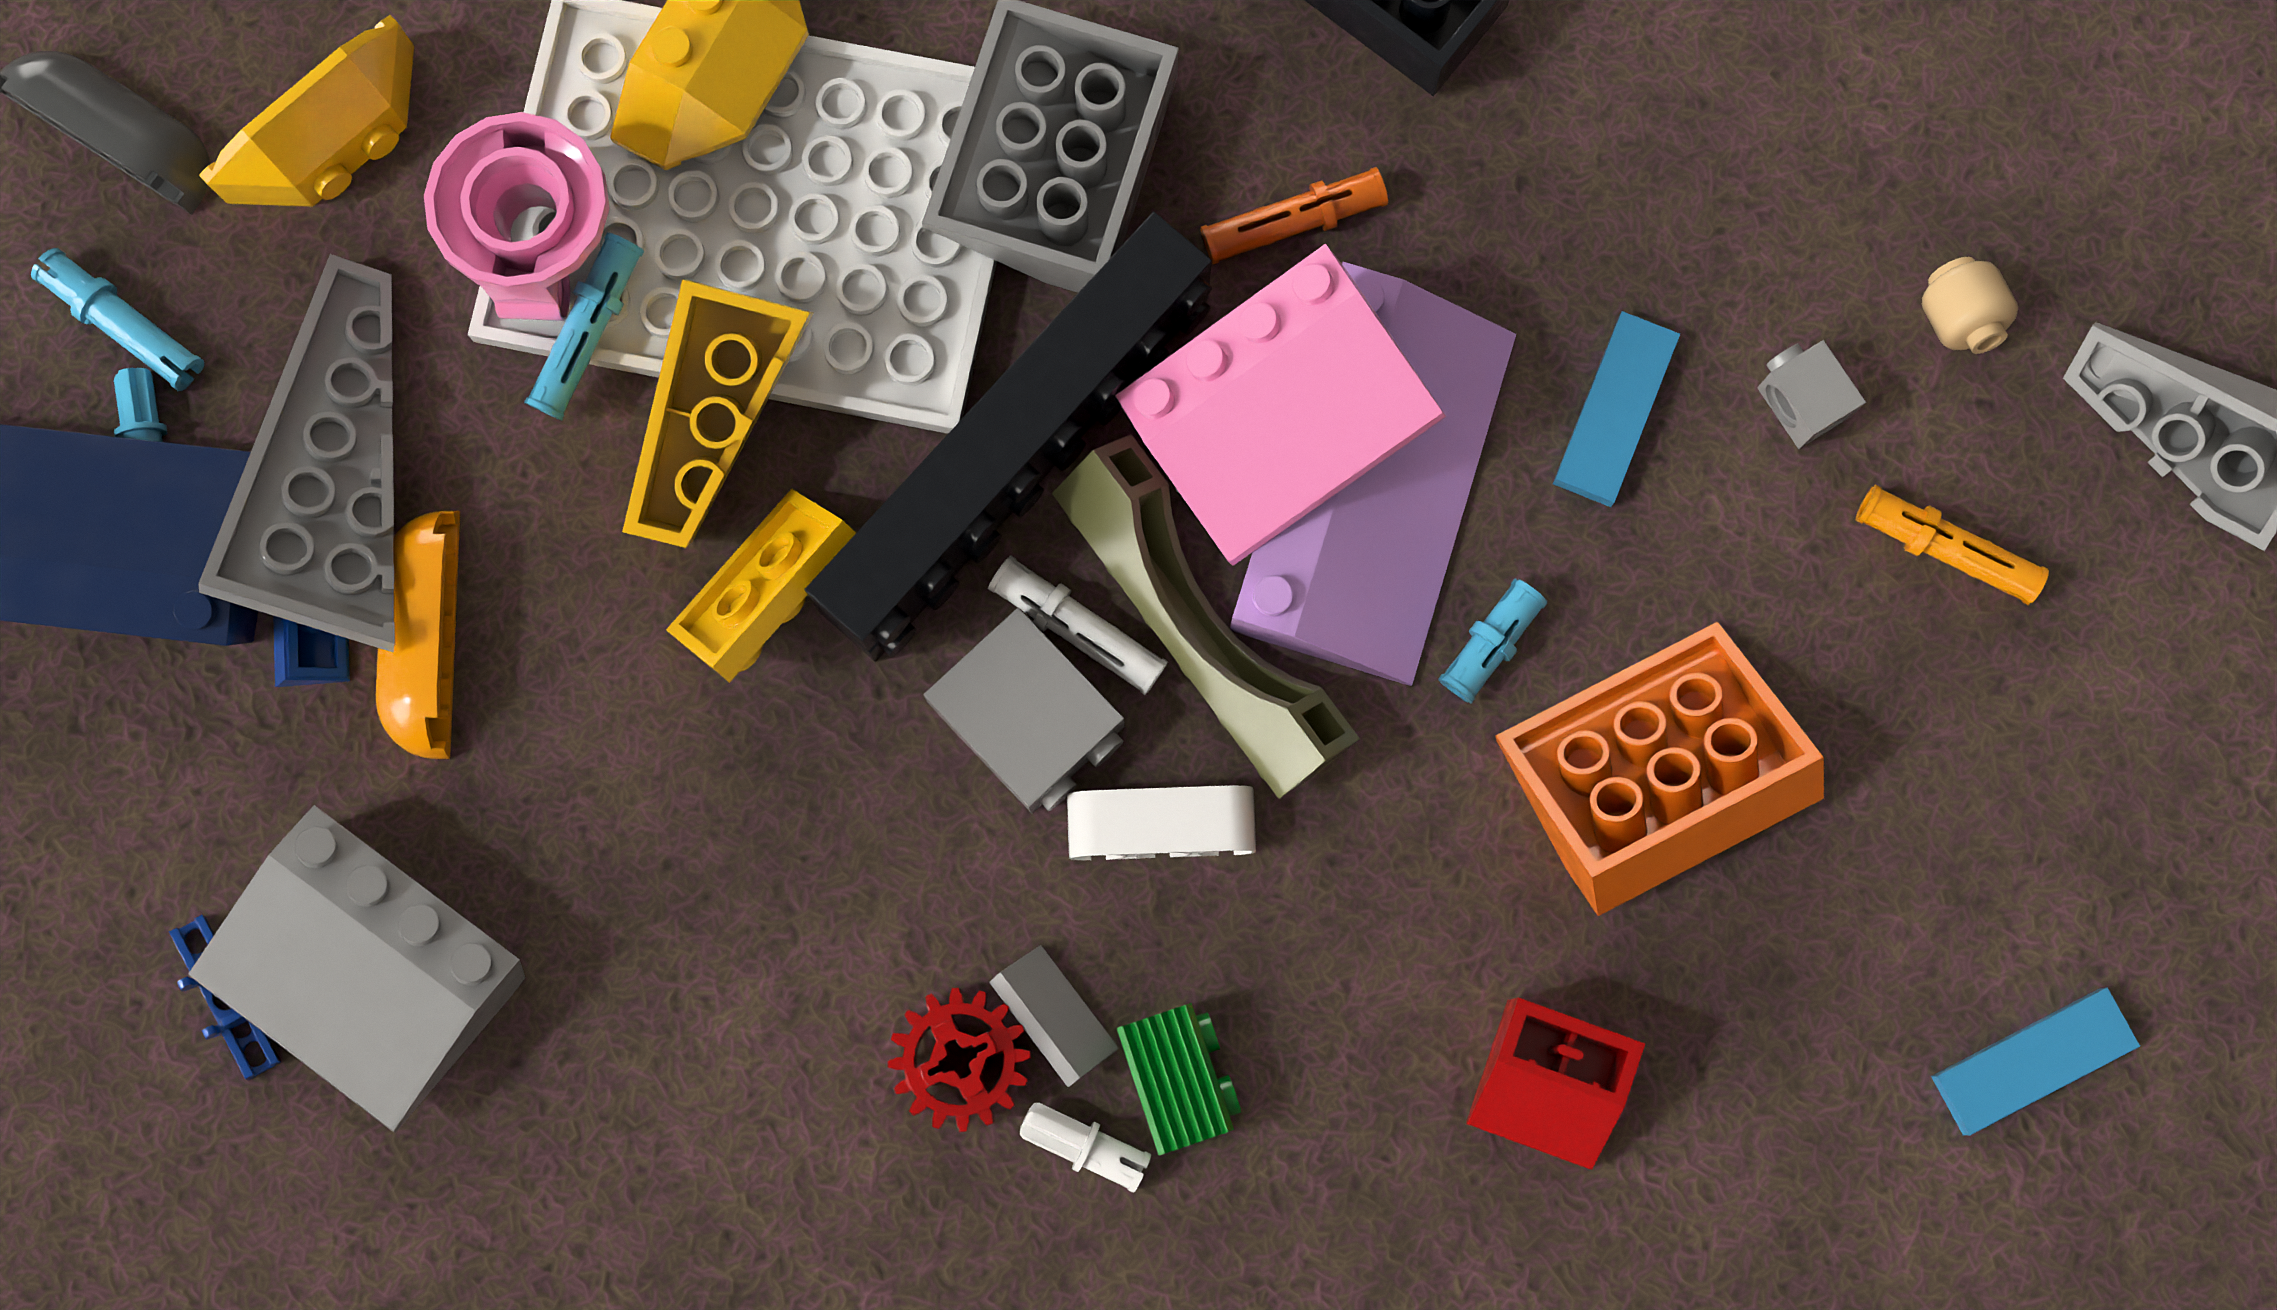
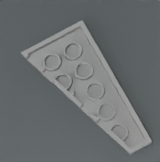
M332 254L329 255L200 578L199 593L394 653L391 274Z

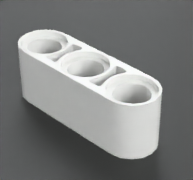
M1225 785L1093 790L1067 794L1070 860L1088 861L1091 860V856L1106 855V860L1155 858L1156 853H1170V857L1219 856V851H1234V855L1256 852L1254 792L1251 786Z

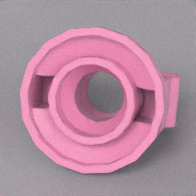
M518 112L486 117L453 137L433 162L424 192L427 229L451 266L485 290L493 300L499 318L565 321L570 306L569 274L578 270L599 244L610 209L605 174L584 139L557 120ZM537 206L552 208L557 212L555 218L543 232L529 240L512 242V225L521 212Z

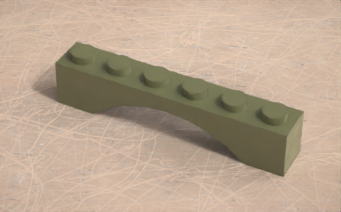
M1131 434L1092 450L1054 490L1052 495L1064 509L1071 523L1078 528L1104 563L1109 574L1116 579L1142 614L1144 621L1154 630L1177 661L1184 675L1191 680L1215 712L1222 726L1229 731L1255 766L1260 777L1267 782L1278 799L1313 778L1360 740L1322 687L1294 678L1263 660L1240 641L1215 613L1197 585L1181 550L1172 516L1169 484Z

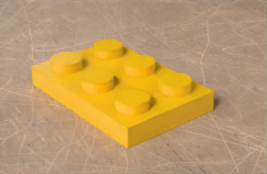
M791 489L670 624L666 631L730 683L739 672L748 669L756 662L762 652L764 643L779 626L790 621L800 612L807 596L804 589L849 542L856 532L836 515Z

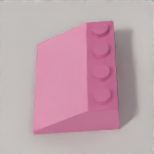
M1326 244L1115 395L1149 451L1232 566L1446 417L1353 278Z

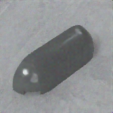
M59 51L28 53L11 61L0 71V93L187 213L192 215L202 201L208 185L199 175L210 165L208 153L197 134L179 120L91 64L68 53Z

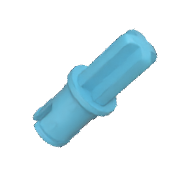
M146 368L119 370L118 374L115 375L114 385L120 426L114 429V436L163 442L162 436L167 435V426L159 423L152 373Z

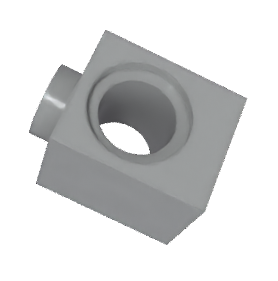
M1824 340L1806 351H1803L1797 343L1778 354L1766 364L1770 373L1757 387L1798 449L1851 418L1866 403Z

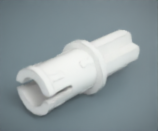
M1034 1103L1029 1108L1020 1128V1136L1023 1139L1073 1162V1170L1079 1172L1081 1167H1084L1126 1187L1127 1190L1133 1193L1143 1178L1144 1174L1141 1173L1143 1168H1147L1151 1158L1150 1153L1142 1152L1098 1131L1100 1124L1093 1122L1091 1126H1087L1041 1103Z

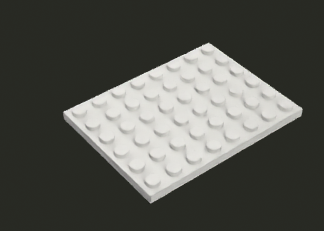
M551 0L524 113L555 119L584 139L605 174L610 208L599 244L580 268L569 274L570 306L568 315L578 297L572 292L578 281L585 282L605 241L604 237L607 232L618 235L644 250L619 299L624 305L619 315H611L589 364L659 378L682 279L691 280L814 312L769 399L948 434L964 415L997 261L924 228L922 221L975 67L808 36L746 139L706 155L681 161V165L664 170L613 143L610 139L629 62L662 8L623 0ZM543 206L531 207L521 212L512 225V242L529 240L543 232L555 218L557 212L552 208ZM480 286L468 336L476 343L549 356L551 348L557 340L565 321L501 319L496 313L493 300Z

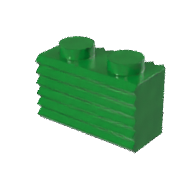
M1192 1003L1117 1028L1158 1155H1163L1234 1130L1230 1116L1242 1112L1230 1076L1216 1077L1209 1053L1220 1050V1046L1208 1012L1196 1016Z

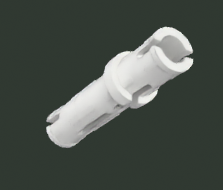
M1012 555L1004 561L989 584L988 589L997 593L1034 618L1033 623L1039 630L1044 632L1049 628L1093 660L1136 687L1143 695L1149 692L1168 663L1167 660L1161 659L1121 632L1117 627L1069 596L1071 590L1062 583L1058 584L1057 587L1053 586L1019 563Z

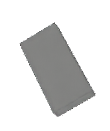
M1041 945L1002 970L989 982L1067 1087L1071 1086L1119 1049Z

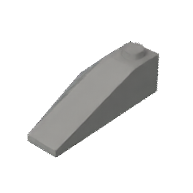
M2095 322L2063 379L2115 431L2131 430L2155 453L2148 463L2162 477L2172 470L2198 496L2190 505L2206 521L2265 551L2277 532V390Z

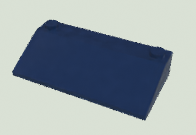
M0 424V621L224 646L252 643L257 624V610L199 593L200 578L251 452Z

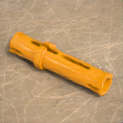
M1876 484L1866 494L1855 520L1905 543V551L1915 556H1919L1924 552L1973 578H1977L2020 599L2026 605L2033 603L2041 593L2049 575L2048 568L2040 567L1995 545L1991 541L1976 536L1942 519V512L1930 505L1923 510L1882 490Z

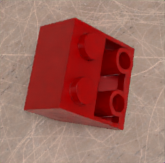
M1519 997L1507 1000L1466 1124L1592 1170L1625 1108L1645 1043Z

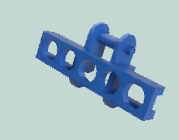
M204 915L194 918L195 921L181 928L169 931L189 972L203 952L198 954L191 953L185 941L187 935L193 930L200 929L207 944L215 935ZM185 977L177 982L181 991H187L199 986L218 1023L216 1026L210 1025L204 1028L202 1033L205 1039H212L222 1034L246 1080H251L281 1063L265 1033L232 1008L228 1010L218 1009L214 1002V994L193 978ZM248 1021L252 1029L251 1033L244 1038H235L231 1029ZM257 1041L267 1059L262 1065L251 1067L244 1055V1050L247 1045Z

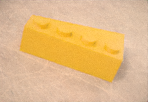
M682 279L622 532L684 548L694 541L814 312Z

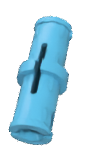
M1515 578L1484 622L1476 621L1470 628L1471 639L1446 672L1438 678L1440 683L1463 701L1472 704L1477 693L1502 660L1510 661L1516 654L1517 648L1514 644L1539 611L1547 605V600L1529 584Z

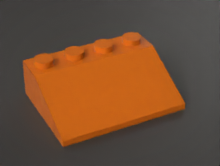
M1718 622L1496 735L1497 743L1563 865L1597 916L1824 799L1823 755Z

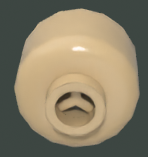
M1961 257L1944 264L1931 274L1928 279L1929 286L1922 297V307L1940 342L1945 347L1951 350L1971 349L1972 353L1980 354L1994 349L2006 340L2008 336L2006 330L2017 317L2018 304L2000 270L1994 264L1988 261H1975L1972 257Z

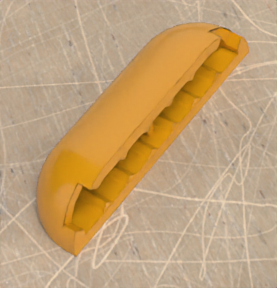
M460 511L426 513L409 521L393 536L394 653L378 648L376 707L379 719L389 737L396 744L414 755L429 759H450Z

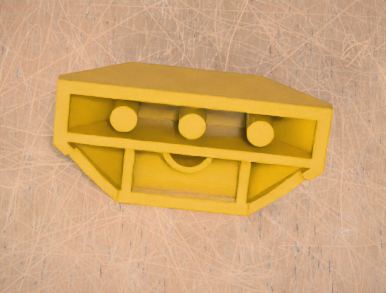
M667 0L629 62L610 136L612 142L652 164L668 170L681 165V161L706 155L746 139L809 36L800 1Z
M391 15L387 16L374 29L365 30L336 49L243 127L220 152L216 163L213 162L208 165L199 176L227 204L313 207L322 199L330 200L339 196L350 185L352 180L351 174L369 159L377 160L389 154L397 145L399 134L407 128L414 54L413 43L399 23Z

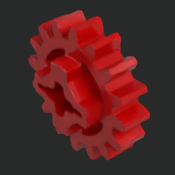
M952 988L949 1004L943 1006L935 995L929 994L925 996L929 1012L922 1017L916 1012L907 1010L904 1016L913 1027L909 1035L893 1033L891 1037L893 1042L904 1047L903 1057H896L888 1061V1068L904 1070L906 1079L900 1081L893 1088L895 1093L906 1094L913 1092L917 1098L912 1103L909 1112L913 1116H917L927 1108L934 1111L932 1127L937 1129L942 1128L948 1116L956 1117L959 1132L969 1130L971 1115L978 1114L987 1126L995 1123L994 1113L991 1108L994 1104L999 1103L1010 1110L1016 1105L1012 1096L1007 1092L1010 1085L1027 1086L1029 1079L1016 1072V1063L1031 1059V1051L1016 1049L1014 1040L1020 1038L1026 1031L1022 1025H1014L1009 1028L1004 1025L1003 1021L1010 1011L1005 1003L996 1007L992 1012L986 1010V992L979 990L972 1003L968 1004L964 1003L961 989ZM968 1015L979 1018L993 1030L977 1037L963 1033L953 1016ZM931 1028L936 1043L930 1060L917 1067L919 1045L926 1032ZM953 1042H957L964 1049L972 1047L978 1049L988 1044L985 1050L977 1053V1057L969 1062V1068L972 1072L969 1076L963 1078L962 1074L955 1070L948 1072L940 1071L933 1075V1071L944 1066L943 1062L951 1057V1051L948 1046ZM1003 1052L1004 1064L1002 1074L995 1087L989 1092L983 1078L987 1065L991 1058ZM942 1082L959 1088L967 1104L956 1105L944 1102L931 1094L927 1089Z

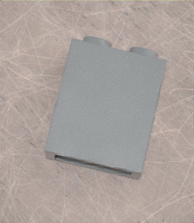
M1019 608L1015 609L923 694L928 704L1031 814L1041 805L1048 811L1058 806L1067 797V794L1071 793L1077 786L1071 777L1088 761L1095 767L1100 766L1124 742L1118 735L1125 727L1124 718Z

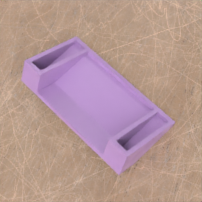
M1342 262V265L1353 278L1446 417L1253 551L1234 610L1230 630L1412 686L1516 334L1404 279Z

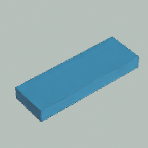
M1621 312L1558 468L1553 485L1609 507L1615 503L1680 333L1626 312Z
M2108 987L2099 988L1931 1077L1963 1135L1970 1136L2140 1047Z

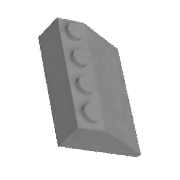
M998 0L922 221L923 227L1044 283L1079 293L1123 245L1177 80L1179 48L1019 0Z
M315 805L267 856L188 973L200 985L394 1133L399 1130L525 979L520 959Z

